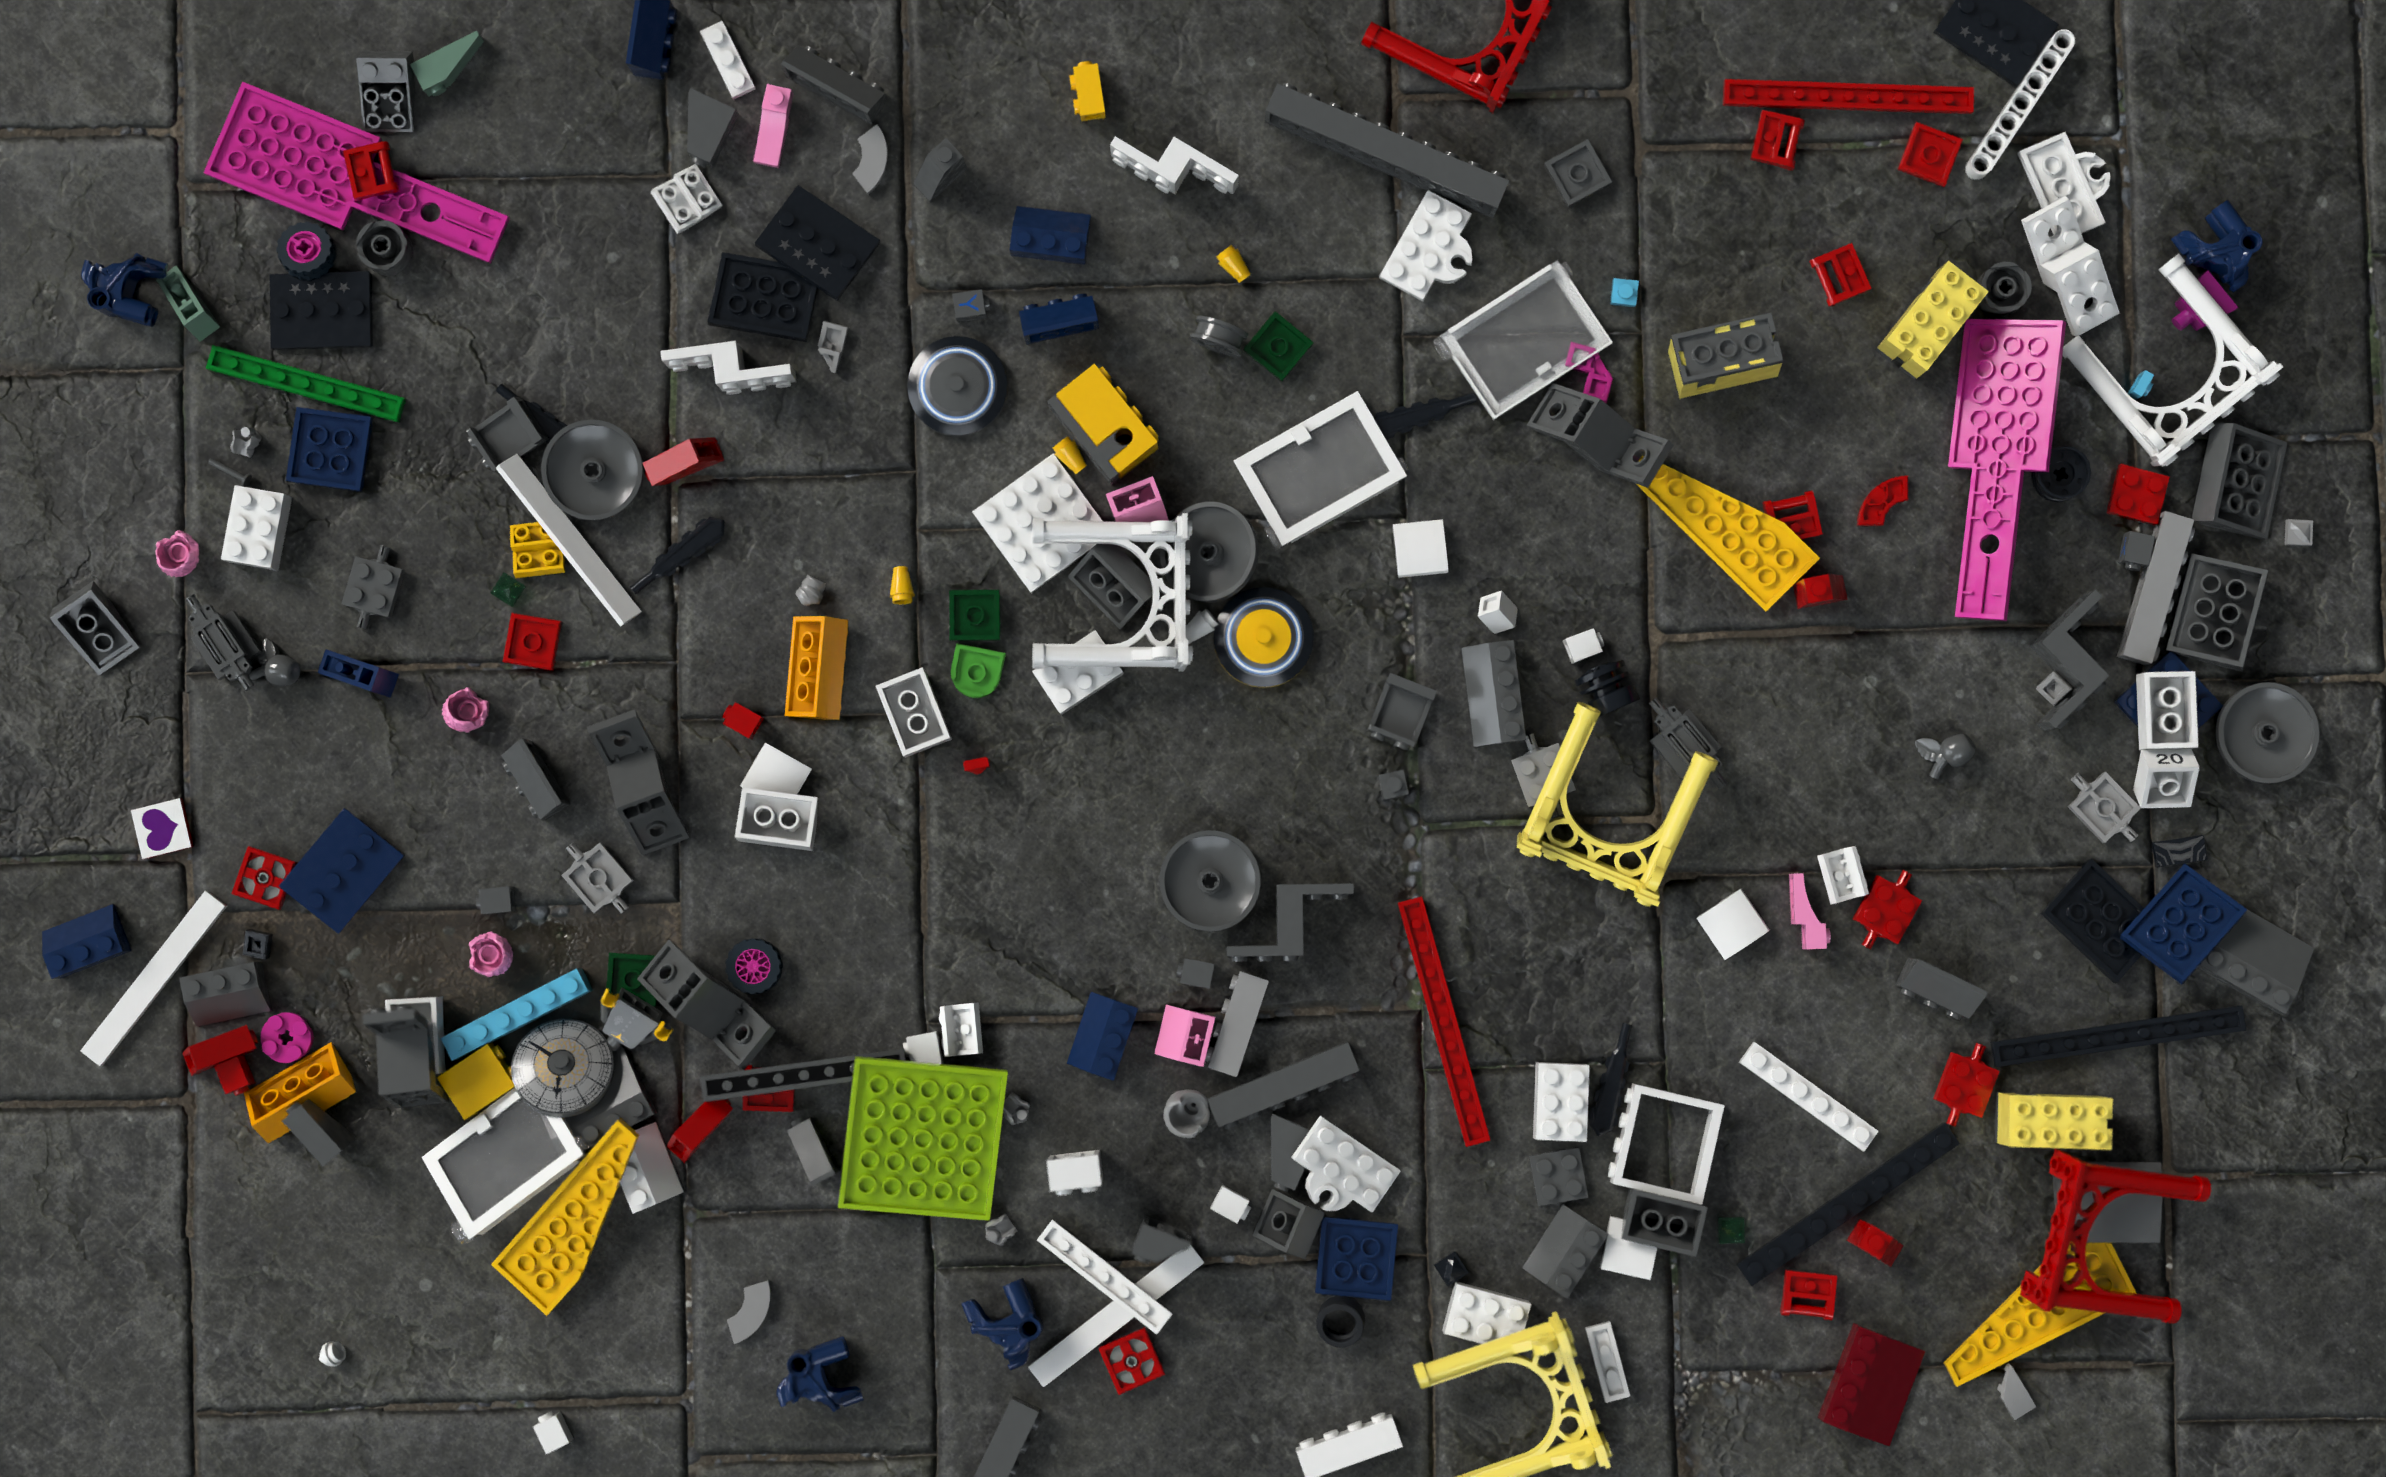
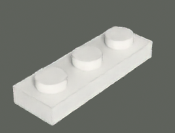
M723 21L700 31L733 100L755 90L756 88Z
M1607 1321L1585 1327L1605 1403L1630 1397L1611 1322Z

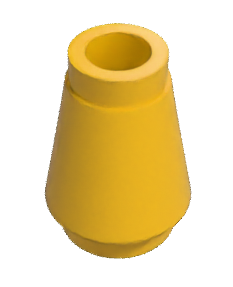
M1230 245L1216 256L1219 260L1218 264L1239 283L1251 274L1238 248L1235 249L1233 245Z
M1069 436L1052 447L1056 452L1054 455L1075 474L1087 466L1074 439L1071 440Z
M894 567L890 598H892L893 604H910L913 602L912 597L915 594L908 567Z

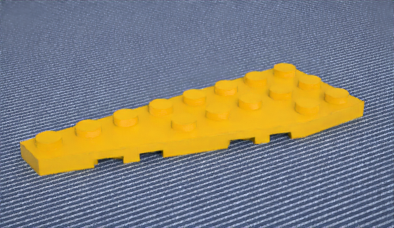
M1662 464L1648 488L1636 484L1765 611L1820 559L1784 522L1665 464Z
M622 1118L614 1123L491 1264L546 1316L552 1312L582 1278L639 1138V1134Z
M2087 1243L2086 1263L2093 1281L2102 1289L2136 1293L2112 1243ZM2069 1245L2068 1254L2075 1256V1253L2071 1251V1245ZM2075 1262L2070 1263L2066 1267L2065 1281L2070 1280L2077 1272ZM2040 1266L2033 1272L2040 1276ZM2084 1282L2075 1288L2091 1290ZM2020 1285L1944 1362V1365L1954 1385L1958 1387L2105 1313L2055 1307L2051 1309V1312H2047L2021 1296Z

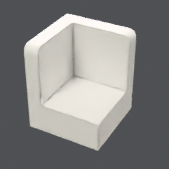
M1501 590L1480 598L1478 617L1492 633L1496 634L1515 627L1517 607Z

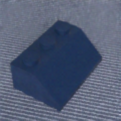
M635 0L626 65L634 76L663 80L664 72L668 73L670 59L667 57L668 48H672L673 33H670L671 25L676 23L677 10L674 9L670 0Z
M1017 206L1012 226L1010 254L1015 257L1085 265L1091 215Z
M1078 294L1072 297L1073 300L1063 302L1062 299H1054L1049 301L1046 306L1038 307V304L1024 306V310L1019 311L1026 345L1099 329L1093 296L1087 297V294Z
M115 904L42 931V956L51 979L64 978L132 951Z
M1091 992L1067 1064L1114 1081L1138 1007Z

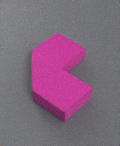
M1571 342L1565 367H1571L1576 364L1571 361L1573 354L1578 350L1589 352L1588 355H1590L1596 349ZM1596 353L1572 370L1588 374L1583 391L1584 394L1599 398L1607 403L1613 378L1601 361L1599 354Z

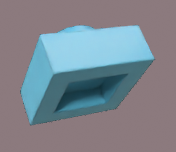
M1614 278L1610 305L1635 307L1639 281Z
M2147 370L2138 374L2127 394L2134 400L2142 396L2146 397L2153 386L2151 380L2154 375Z

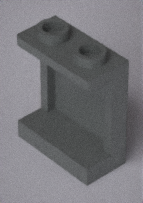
M522 397L511 398L506 402L508 405L476 427H470L466 430L469 435V443L475 450L478 449L483 456L481 460L489 471L498 472L496 467L515 454L522 458L549 439Z
M1389 673L1367 731L1372 732L1371 737L1385 742L1386 738L1395 741L1394 746L1407 751L1409 747L1415 748L1437 691Z

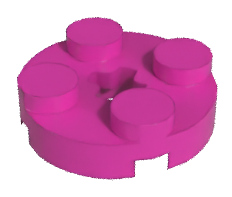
M285 1012L271 1016L261 1031L262 1051L271 1059L280 1063L297 1061L305 1056L312 1047L314 1037L312 1028L309 1027V1024L306 1022L307 1020L297 1013ZM286 1030L290 1031L289 1035L293 1037V1041H288L287 1045L281 1039V1034H285Z

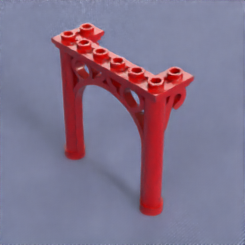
M1505 0L1504 21L1497 36L1479 53L1461 59L1440 56L1374 22L1370 23L1361 45L1369 49L1373 47L1485 103L1486 107L1490 108L1489 111L1494 113L1496 107L1501 108L1510 90V88H1507V85L1513 86L1519 74L1515 69L1518 63L1524 64L1530 52L1526 48L1530 41L1535 42L1541 30L1537 26L1541 19H1547L1552 7L1548 5L1550 0H1532L1529 9L1521 12L1515 9L1513 0ZM1511 15L1517 19H1525L1530 16L1521 35L1516 31L1514 26L1515 19H1512ZM1507 29H1508V34H1509V36H1505V37H1504V35H1505V33H1506V31H1507ZM1507 44L1516 45L1507 63H1505L1503 54L1498 50H1494L1496 47L1500 50ZM1490 56L1497 58L1500 64L1497 72L1493 75L1483 73L1481 70V60ZM1475 64L1476 73L1471 74L1459 67Z
M2055 1148L2053 1157L2050 1160L2049 1173L2061 1179L2062 1183L2057 1193V1204L2051 1219L2050 1234L2045 1244L2046 1250L2043 1263L2040 1265V1276L2026 1270L2024 1279L2021 1282L2020 1295L2047 1312H2051V1309L2055 1307L2160 1319L2164 1323L2171 1324L2177 1323L2181 1317L2182 1308L2180 1301L2176 1298L2111 1291L2100 1288L2093 1281L2086 1263L2087 1239L2098 1214L2117 1197L2130 1193H2139L2205 1202L2211 1194L2210 1180L2203 1176H2193L2191 1178L2090 1164ZM2098 1186L2112 1188L2102 1194ZM2092 1191L2094 1202L2087 1209L2082 1210L2081 1203L2084 1194ZM2077 1214L2083 1217L2082 1220L2078 1219L2075 1224ZM2069 1245H2071V1251L2075 1253V1256L2068 1254ZM2075 1262L2077 1272L2070 1280L2065 1281L2066 1267L2070 1263ZM2084 1282L2091 1290L2075 1288Z

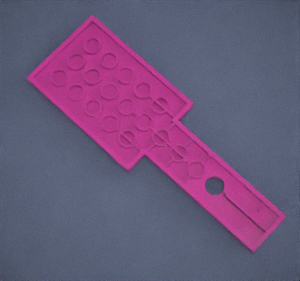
M242 82L203 172L207 176L343 231L354 208L379 219L390 221L401 228L490 264L510 220L508 216L396 170H393L395 182L399 185V192L356 201L353 197L343 150L382 142V139L245 82ZM375 153V154H371V155H372V160H374V158H375V156H376V153ZM373 162L378 185L385 184L381 164ZM431 203L437 204L440 208L439 218L433 222L425 221L422 216L424 206Z
M1967 319L1965 321L1948 467L1951 469H1972L1955 617L2007 621L2024 471L2049 472L2066 328V322L2063 320ZM1989 535H1995L1999 540V547L1992 554H1986L1981 548L1982 541Z

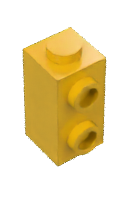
M1091 61L1080 62L1078 66L1073 67L1074 75H1069L1071 90H1076L1078 99L1073 100L1075 115L1080 114L1081 122L1106 118L1098 63L1093 64Z

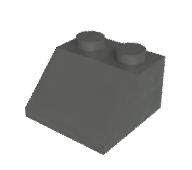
M1272 1189L1252 1236L1287 1254L1306 1259L1325 1212Z

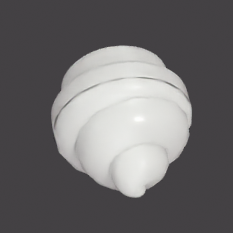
M327 1342L322 1346L319 1360L327 1366L336 1367L346 1358V1350L340 1342Z

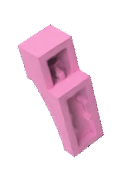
M769 84L766 86L753 160L756 164L779 168L794 95L791 89Z
M1789 874L1791 924H1801L1802 949H1827V943H1830L1831 939L1830 929L1826 928V923L1819 922L1811 908L1806 894L1804 874Z

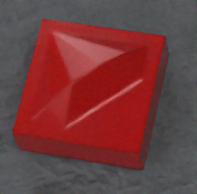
M987 757L963 762L964 771L976 775L991 767L990 760Z

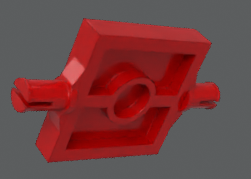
M1902 870L1896 883L1889 882L1876 875L1868 890L1869 894L1865 895L1853 917L1854 921L1863 925L1868 931L1861 945L1871 950L1877 937L1886 938L1894 944L1900 942L1922 902L1921 899L1910 894L1905 888L1912 874Z
M1975 1043L1976 1045L1971 1057L1950 1052L1933 1098L1951 1109L1946 1124L1956 1127L1961 1113H1969L1980 1118L1983 1117L2000 1072L1981 1061L1986 1046Z

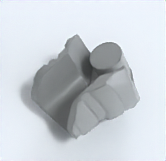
M252 427L233 430V441L230 446L231 452L251 458L255 447L261 441L260 434Z
M807 575L795 594L801 604L805 606L811 604L819 605L823 598L822 593L826 583Z
M1011 1092L1004 1100L1003 1113L1006 1120L1011 1125L1023 1123L1027 1120L1030 1104L1022 1100L1017 1094Z
M1006 1214L998 1217V1219L991 1220L985 1225L986 1239L999 1246L1005 1245L1007 1239L1012 1238L1017 1232V1229Z

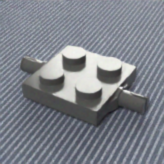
M380 545L377 559L367 560L355 556L341 604L361 612L356 627L367 630L371 615L392 617L405 570L393 567L387 563L391 549L389 547Z

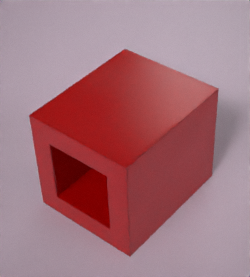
M737 702L733 706L729 705L722 716L725 719L724 725L751 740L764 720L762 716Z
M244 1055L234 1057L214 1066L225 1094L234 1093L235 1096L250 1091L248 1086L255 1084Z

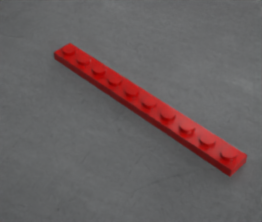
M1725 79L1723 83V106L1972 114L1974 112V87Z
M1420 896L1397 903L1465 1147L1490 1141L1423 898Z

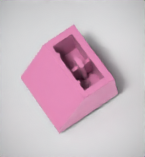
M1153 476L1106 494L1116 522L1169 521Z
M1166 1005L1154 1054L1203 1067L1215 1016Z

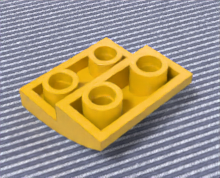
M538 522L510 525V547L513 551V574L515 578L565 573L564 554Z

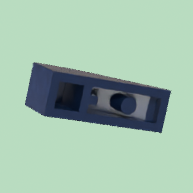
M327 649L324 652L317 672L390 698L399 676L398 673Z

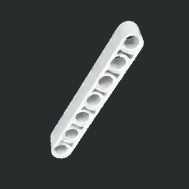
M2059 30L2046 43L1967 162L1966 173L1971 179L1980 180L1992 170L2073 48L2075 37L2069 30ZM2056 39L2063 40L2066 48H2060L2056 43ZM2042 60H2049L2052 64V69L2046 68ZM2029 80H2035L2039 85V89L2031 88ZM2015 100L2022 101L2025 105V110L2018 109L2015 105ZM2003 120L2011 124V130H2006L2002 127ZM1988 141H1994L1998 146V151L1991 150L1988 146ZM1974 162H1981L1984 165V171H1978L1974 166Z

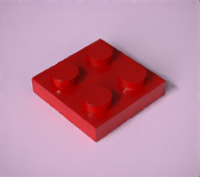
M2124 464L2118 465L2106 513L2153 526L2158 525L2170 476Z

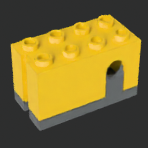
M1094 363L1050 398L1047 403L1051 412L1112 486L1119 478L1124 477L1158 449L1157 441L1159 436L1150 425L1145 427L1142 423L1143 416L1134 405L1131 408L1126 403L1128 402L1127 396L1119 386L1114 388L1111 385V376L1104 367L1098 368ZM1122 435L1132 437V441L1128 445L1119 444L1117 439Z

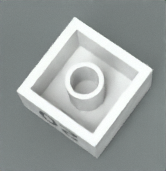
M2192 749L2141 750L2133 788L2140 808L2191 807L2199 772V765Z

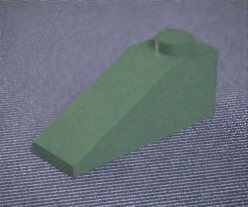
M478 31L410 64L423 91L428 96H438L444 93L447 87L452 85L484 42Z
M176 265L166 272L167 276L165 278L157 279V282L184 327L201 342L220 328L209 308Z

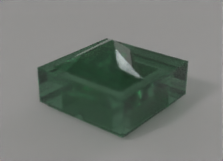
M503 572L490 593L513 607L526 586Z
M1718 1217L1719 1244L1745 1243L1744 1217Z

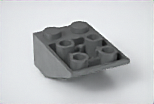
M362 51L356 60L363 131L414 132L415 73L410 66L414 62L413 51Z

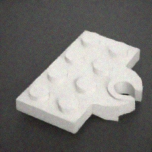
M2066 132L2017 153L2041 208L2065 196L2071 201L2081 234L2106 223L2096 200L2109 188L2110 172L2104 173L2099 180H2095L2090 176V168H2100L2106 164L2103 159L2095 155L2096 153L2083 152L2075 154ZM2057 225L2051 227L2053 235L2057 232Z
M1428 190L1379 278L1422 302L1435 280L1444 284H1450L1463 278L1466 275V271L1453 268L1451 261L1456 257H1460L1465 261L1466 265L1471 266L1472 264L1471 248L1468 242L1460 236L1472 213Z
M1319 1116L1291 1157L1310 1170L1306 1178L1305 1189L1314 1204L1319 1202V1196L1323 1191H1330V1198L1322 1202L1320 1206L1326 1211L1340 1210L1354 1200L1373 1213L1401 1172L1391 1163L1322 1116Z

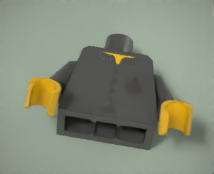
M623 987L617 995H612L608 992L609 989H605L600 1003V1015L602 1022L605 1023L602 1031L609 1035L607 1041L612 1051H617L622 1044L633 1049L638 1044L645 1045L658 1039L667 1041L673 1029H666L664 1021H661L659 1024L663 1012Z

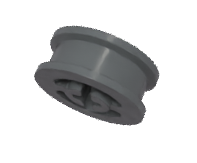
M1207 316L1196 317L1195 321L1198 325L1195 333L1190 334L1189 339L1224 355L1241 357L1242 351L1240 347L1242 341L1246 340L1249 335L1246 331Z

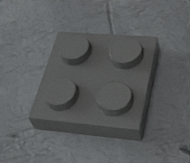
M1588 139L1543 164L1567 208L1612 183Z
M1579 1147L1529 1155L1538 1206L1588 1198Z

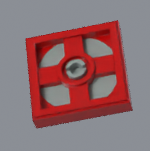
M248 846L231 894L281 910L287 893L279 885L298 862Z
M1145 1327L1098 1347L1118 1395L1165 1375Z

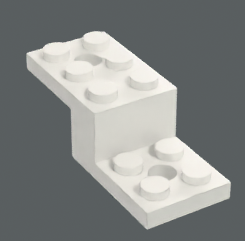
M1114 137L1110 144L1111 156L1114 157L1113 161L1123 168L1129 166L1135 170L1134 174L1145 181L1148 178L1156 183L1155 186L1164 193L1168 194L1170 191L1175 194L1190 169L1193 170L1192 174L1200 180L1205 181L1208 179L1215 183L1213 186L1222 193L1226 194L1228 191L1233 194L1238 187V174L1176 137H1173L1159 162L1117 137Z
M2064 196L2021 220L2042 282L2058 293L2072 335L2075 337L2120 314L2099 250L2084 242L2069 198ZM2057 225V232L2049 237V229ZM2092 297V305L2085 309V301Z
M736 341L661 351L662 362L669 369H673L674 372L686 371L688 366L698 365V368L713 366L716 385L729 395L739 394L741 389L751 388V391H762L769 385H776V388L791 386V382H797L796 372L790 364L745 370L743 351Z

